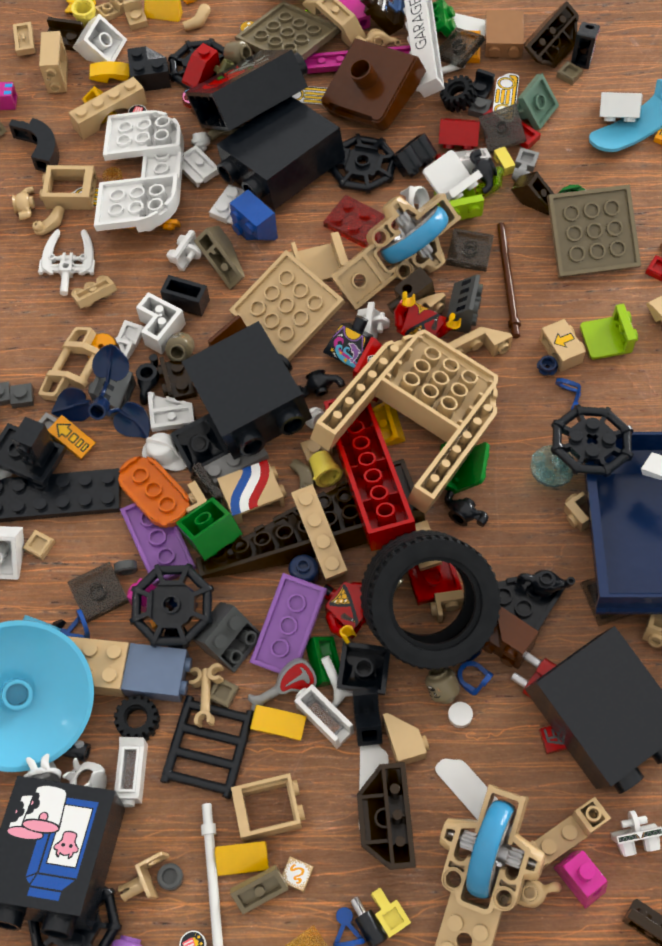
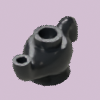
M477 149L470 154L469 158L475 165L472 172L474 173L479 170L483 176L480 180L486 185L481 190L483 195H485L493 187V176H497V170L490 157L488 160L480 158L482 153L480 149Z
M156 354L149 356L150 363L142 364L136 370L140 388V403L142 405L148 403L147 392L155 388L159 382V372L156 369L158 357Z
M316 370L306 375L307 382L305 387L301 385L298 387L303 397L306 398L310 394H316L317 397L327 394L328 388L333 383H336L339 388L344 387L346 384L338 375L325 374V370Z
M450 490L447 491L444 500L450 509L448 515L452 521L460 526H467V522L476 519L479 526H485L489 516L486 512L477 510L473 500L467 497L453 500L454 493Z
M539 570L532 575L521 573L516 580L519 585L531 582L534 592L541 597H549L555 591L569 588L575 583L573 577H568L564 580L549 570Z

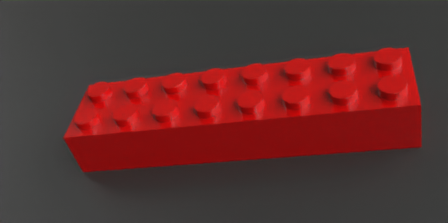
M337 398L323 402L325 411ZM369 403L335 443L370 549L375 551L382 549L384 544H388L391 539L394 540L397 536L416 531V526L377 419Z

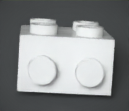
M453 150L448 151L423 169V175L437 194L445 193L448 201L461 198L464 195L462 193L463 190L466 188L468 191L472 190L478 185L477 180L483 177L479 170L470 175Z

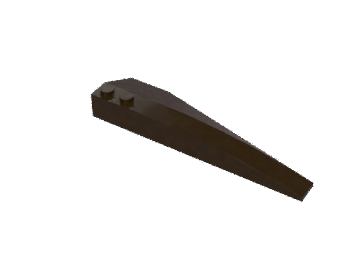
M404 459L394 461L393 464L406 499H408L414 484ZM342 481L336 485L335 489L327 493L323 491L317 495L340 551L368 543L348 482ZM409 504L415 523L425 521L424 513ZM296 506L272 518L273 522L265 526L261 524L255 527L254 532L244 537L240 535L233 543L223 547L213 557L206 560L201 556L196 558L199 575L206 579L290 564L294 557L302 554L315 558V552Z

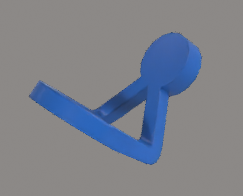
M557 378L555 384L558 387L576 393L571 407L572 410L574 405L579 404L581 385L568 379Z
M78 609L76 610L77 618L67 630L62 628L60 632L69 637L90 639L86 619L82 610ZM81 621L84 635L71 633Z
M475 661L464 662L457 671L459 684L471 695H477L494 675ZM474 666L485 675L477 688L463 680L462 672L466 667Z
M347 907L340 908L336 913V919L341 926L333 946L364 944L366 942L364 937L350 923L353 919L352 911ZM345 926L358 938L356 940L339 942Z

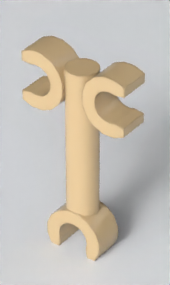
M215 663L209 668H203L202 671L197 667H193L190 670V673L193 676H197V678L190 680L189 684L194 688L201 686L200 711L194 717V723L199 728H202V721L207 718L206 721L210 726H213L215 723V718L210 713L211 680L216 684L224 682L220 675H216L217 672L224 670V667L219 663Z

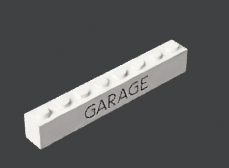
M403 0L405 3L403 11L407 18L405 26L409 33L407 40L411 48L409 54L418 56L426 69V73L416 89L425 98L445 89L432 0Z

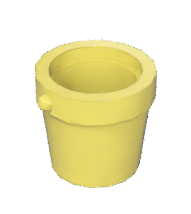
M76 0L71 6L73 16L76 18V21L83 23L84 28L88 21L96 16V8L92 0Z
M319 451L310 457L309 463L314 475L312 479L317 486L329 487L341 479L343 470H341L328 451Z

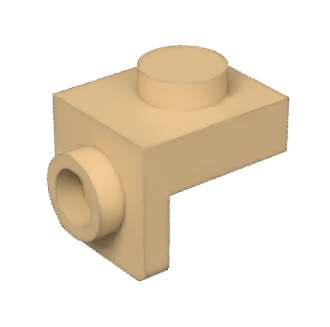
M583 491L578 495L574 493L569 496L564 506L568 522L572 527H577L580 532L589 525V518L579 507L585 502L586 494Z

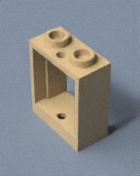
M60 31L41 32L39 67L48 93L67 92L68 56Z
M47 165L46 173H43L42 176L43 189H40L39 193L40 200L43 201L46 209H54L55 206H61L64 209L93 210L97 185V175L94 166ZM54 180L83 181L82 192L52 193Z
M290 773L231 787L242 842L302 828L301 821L306 819L302 804L297 805L295 797L300 795L297 780L292 781ZM287 786L294 820L251 830L244 797Z

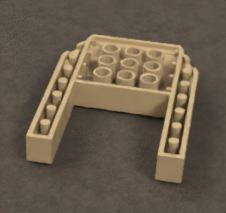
M425 329L416 332L414 335L403 336L401 340L395 342L392 340L385 342L317 420L310 439L329 451L374 397L379 398L447 442L414 485L407 499L410 505L426 514L497 414L496 398L498 390L496 386L498 384V375Z

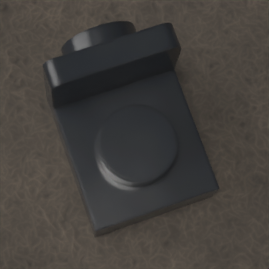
M477 69L476 78L473 82L477 97L488 99L494 88V73Z

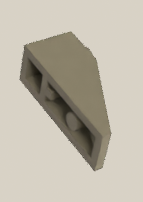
M220 226L206 228L194 240L230 290L245 277L233 245Z

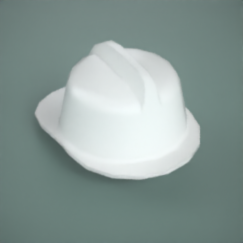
M159 432L151 437H147L142 449V456L144 458L147 456L155 459L164 469L169 471H181L187 468L169 434Z

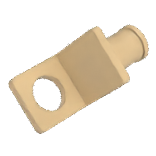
M161 851L135 865L138 877L118 886V891L123 892L120 894V897L124 902L145 891L149 899L159 898L148 869L168 859L169 854Z

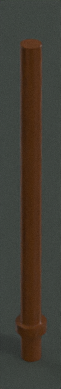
M501 222L497 224L510 319L508 327L511 329L513 338L516 339L520 337L519 327L521 326V321L517 315L505 223Z

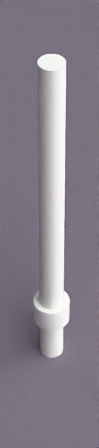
M205 803L202 804L203 824L201 825V836L204 837L212 943L213 946H223L214 835L217 834L216 823H213L212 804Z

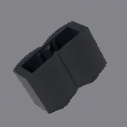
M423 133L395 152L391 159L403 177H413L420 172L419 168L422 165L426 166L434 161L433 157L437 152L426 134Z

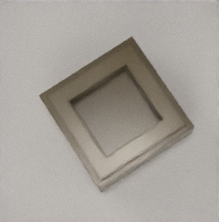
M567 61L557 72L556 77L573 85L583 74L584 69Z
M226 680L220 684L214 683L211 688L210 702L229 709L239 691V686Z

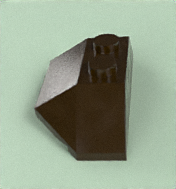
M568 1L564 2L524 43V48L537 63L555 68L574 47L579 15Z
M405 762L380 764L357 793L361 847L389 870L416 868Z

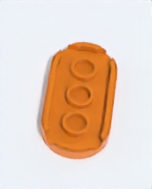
M140 456L133 457L121 466L118 482L122 491L154 525L164 528L174 527L178 520L188 514L186 508L191 506L188 494L155 459L147 456L146 458H141Z

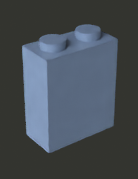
M130 643L121 691L127 697L141 695L142 698L147 697L153 700L181 703L183 695H187L188 691L186 675L192 668V658H190L187 649L156 646L155 648L151 645Z

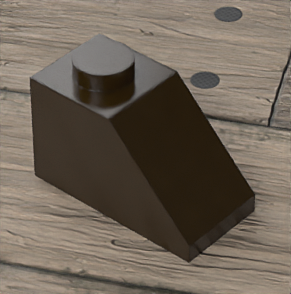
M537 171L519 176L511 191L523 205L549 215L547 196L554 194Z

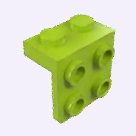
M466 188L462 191L464 195L461 198L449 201L457 214L461 216L460 220L483 215L484 198L482 194L476 195L474 188L470 191Z
M624 303L615 306L612 317L581 323L580 330L591 359L595 360L633 352L635 343L638 341V333L632 327L631 314L626 310Z

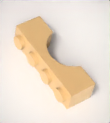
M133 76L69 112V116L74 130L84 140L100 131L102 121L110 112L121 108L129 110L134 105L145 106L147 100L144 88Z
M313 484L291 492L326 582L348 574Z

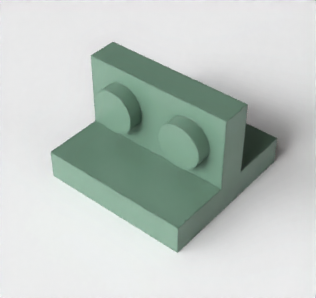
M543 73L536 74L517 98L518 104L516 105L515 117L522 120L528 118L533 129L540 130L559 106Z

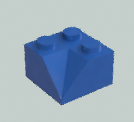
M246 190L230 202L232 228L237 235H242L246 240H276L278 238L275 212L251 191Z

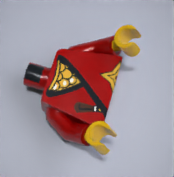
M406 291L402 293V300H400L394 310L396 331L404 336L414 335L416 332L425 329L440 339L452 329H458L461 326V318L458 321H453L455 313H451L449 320H446L447 318L416 303L414 293L412 297L407 298Z
M343 582L338 590L329 584L324 586V588L328 589L325 599L328 601L325 605V619L331 633L342 638L346 644L350 643L348 637L351 639L356 637L358 631L366 622L362 613L363 609L361 608V582Z

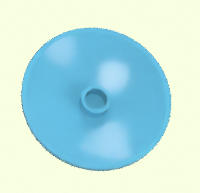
M25 615L23 620L0 622V771L3 772L29 771L30 768L26 762L27 757L32 758L39 768L41 767V758L45 754L50 755L49 763L62 756L83 733L89 721L94 701L92 673L79 647L69 637L60 632V628Z

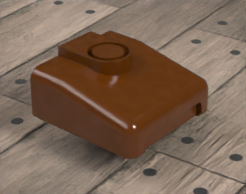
M355 38L323 95L321 102L330 114L384 131L390 127L412 97L426 73V69L418 56Z

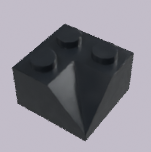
M146 46L127 49L130 77L134 76L143 86L144 92L171 88L167 57Z

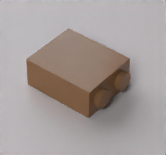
M486 10L485 57L522 58L524 48V11Z

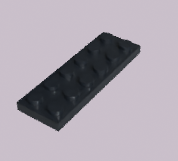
M116 468L52 474L45 487L22 477L1 479L0 522L121 512V487L118 482L120 470Z

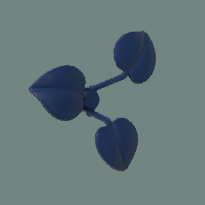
M106 345L96 353L92 362L94 374L97 377L106 378L99 397H96L91 402V400H86V395L82 390L74 387L66 388L59 394L51 414L57 417L63 415L71 421H83L89 416L95 420H101L106 414L110 416L112 413L118 412L113 418V424L120 434L128 437L147 438L150 433V420L142 406L134 402H127L122 407V410L120 408L110 410V403L104 398L110 379L115 381L122 380L129 372V361L116 345Z

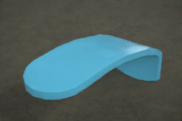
M662 79L657 80L654 95L642 105L640 118H636L635 122H623L624 118L608 126L595 130L589 135V143L596 149L604 152H618L639 143L662 129Z

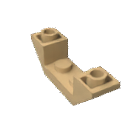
M305 0L302 3L312 14L317 16L321 12L342 31L341 40L349 47H351L357 35H360L362 38L367 37L356 15L339 0Z
M479 327L447 344L463 354L472 350H478L484 344L493 357L499 353L504 354L511 348L513 336L511 333Z
M593 797L576 809L567 819L535 841H530V843L545 853L543 867L545 868L608 822L611 817L597 798Z

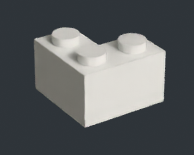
M149 292L136 307L140 322L146 324L141 331L145 346L163 354L169 338L173 334L180 332L186 325L183 310Z

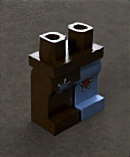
M360 0L365 5L364 13L367 16L370 15L389 36L403 28L405 20L403 11L405 3L403 0Z

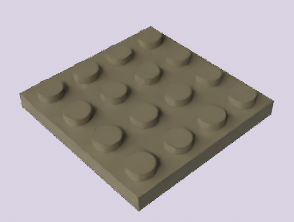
M282 1L236 35L235 40L245 41L250 49L256 53L261 50L292 49L293 53H299L305 60L339 34L340 29L330 21Z
M630 184L550 194L547 196L558 278L641 267Z

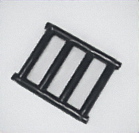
M187 695L182 706L160 782L169 783V781L221 793L223 794L222 797L231 799V787H234L251 731L250 726L254 711L247 710L244 713L210 704V713L212 715L243 722L240 734L236 736L208 728H199L198 726L187 724L191 710L200 711V702L195 701L194 697ZM184 733L235 745L236 748L232 760L180 747ZM177 757L229 769L226 783L223 784L173 771Z

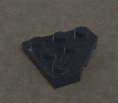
M517 577L507 578L505 581L498 582V588L500 589L499 597H501L500 606L537 631L540 630L565 588L560 589L549 597H541L534 592L531 582L519 585L516 581Z

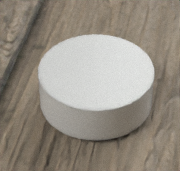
M456 702L449 708L448 719L453 726L464 728L472 721L473 711L467 703Z

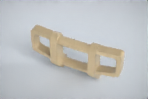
M91 327L74 328L64 342L61 354L52 370L47 372L38 392L44 400L56 401L59 394L69 384L80 389L86 388L87 380L93 371V358L100 350L91 345L96 336L95 331ZM81 335H85L82 342H77ZM70 354H85L90 357L80 376L69 371H61ZM53 382L59 383L54 392H49Z

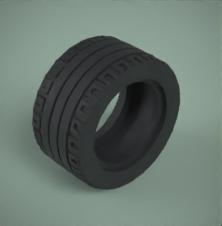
M432 530L404 533L402 536H397L394 540L391 539L388 544L382 546L380 551L376 552L377 554L371 558L372 561L367 565V570L363 574L364 579H362V587L360 589L362 593L360 596L361 608L363 609L362 613L369 629L390 654L403 663L410 664L412 667L417 666L419 669L440 670V668L448 669L451 666L455 667L458 663L462 664L465 660L471 659V656L479 653L478 651L481 648L483 649L484 644L490 640L491 635L494 633L493 630L498 624L501 597H499L500 589L498 588L499 583L495 578V572L492 571V567L482 557V554L467 543L451 535ZM444 561L451 563L460 574L464 585V601L456 619L445 629L433 634L418 635L403 630L398 625L393 611L394 592L401 578L411 568L424 562Z

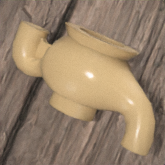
M377 28L370 30L366 38H362L360 35L355 37L356 39L384 47L389 44L396 46L401 44L398 38L390 37Z
M33 186L23 189L16 196L12 195L15 214L18 212L20 220L30 218L32 214L31 208H35L34 198L29 196V194L34 193Z
M526 880L518 905L536 908L544 902L548 893H558L561 891L562 886L559 882L544 885L538 880ZM511 894L499 897L503 904H511L512 902Z

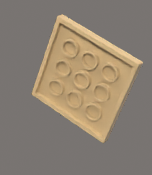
M285 250L229 311L235 317L237 315L241 316L246 327L259 321L278 354H282L290 362L346 302L291 253Z

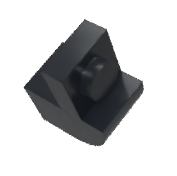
M377 687L352 689L353 713L358 746L383 744Z

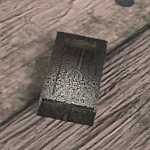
M200 462L194 464L191 480L196 481L207 500L214 497L222 504L223 494Z

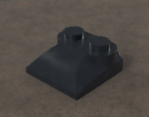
M206 414L169 434L190 473L230 453L210 414Z
M343 641L337 689L352 691V689L377 687L378 694L385 695L390 653L383 646L353 642L346 644Z

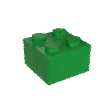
M211 497L176 522L187 542L204 560L213 557L219 550L233 543L243 534L231 513L214 497Z

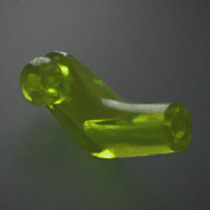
M496 166L497 176H493L492 189L483 195L481 188L485 187L486 184L479 183L476 186L477 195L482 194L483 197H486L501 187L504 173L503 167Z

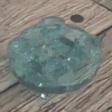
M552 445L543 446L531 458L530 469L533 477L544 486L554 488L570 482L574 476L572 470L557 455L551 453Z

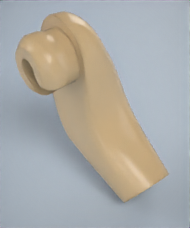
M201 4L195 16L183 22L185 31L201 28L205 24L211 11L208 4Z
M55 206L48 218L42 222L35 221L32 225L35 234L45 235L58 228L62 222L65 209L61 206Z

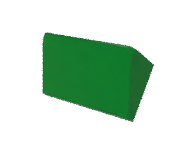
M312 637L308 642L306 650L309 663L314 669L317 678L315 687L332 685L321 658L330 655L336 672L339 674L340 662L334 637Z

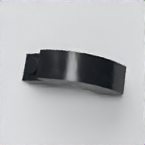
M32 118L30 123L11 120L9 127L13 138L37 145L31 156L36 170L46 172L47 165H58L60 158L59 149L52 130L45 123L35 118Z

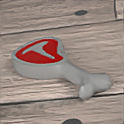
M296 658L286 664L280 671L274 687L261 695H248V700L252 703L251 710L254 711L255 705L263 706L279 694H286L291 691L299 692L304 687L308 688L311 684L316 686L317 678L310 663L303 658Z

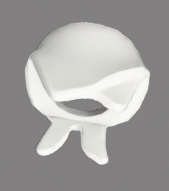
M409 186L400 192L413 207L414 204H419L420 208L430 200L427 190L422 186Z
M45 754L41 758V767L39 768L32 758H26L30 770L23 777L61 782L62 772L56 767L54 761L49 763L50 755Z
M77 758L73 759L74 769L62 776L63 779L69 781V784L77 785L79 774L85 770H91L93 772L90 780L84 786L106 789L107 776L105 769L101 765L88 761L79 765Z

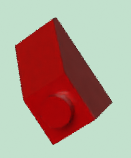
M202 43L191 54L182 83L193 88L208 80L215 73V65L220 66L218 51Z

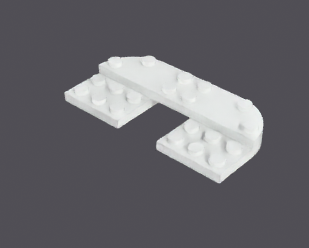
M156 110L108 115L103 149L105 161L143 156L142 172L140 178L99 182L94 220L96 231L136 227L138 233L152 231L165 223L176 212L180 203L184 138L180 125L175 118L172 119L168 117L167 113Z

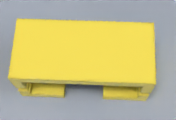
M506 147L495 149L493 158L496 164L501 163V166H503V168H500L503 176L512 174L515 169V163Z

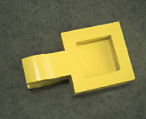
M381 888L371 893V897L380 908L375 917L381 927H383L388 938L411 924L398 900L390 904Z

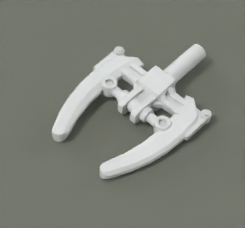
M59 229L53 232L44 247L38 273L39 275H43V273L48 275L59 273L61 276L60 295L62 296L68 295L69 280L73 278L74 273L82 276L90 273V275L95 274L94 248L91 238L85 229L81 231L84 254L80 256L74 255L73 252H70V255H66V252H63L60 256L53 254L55 245L61 235ZM80 261L82 264H75L74 262Z

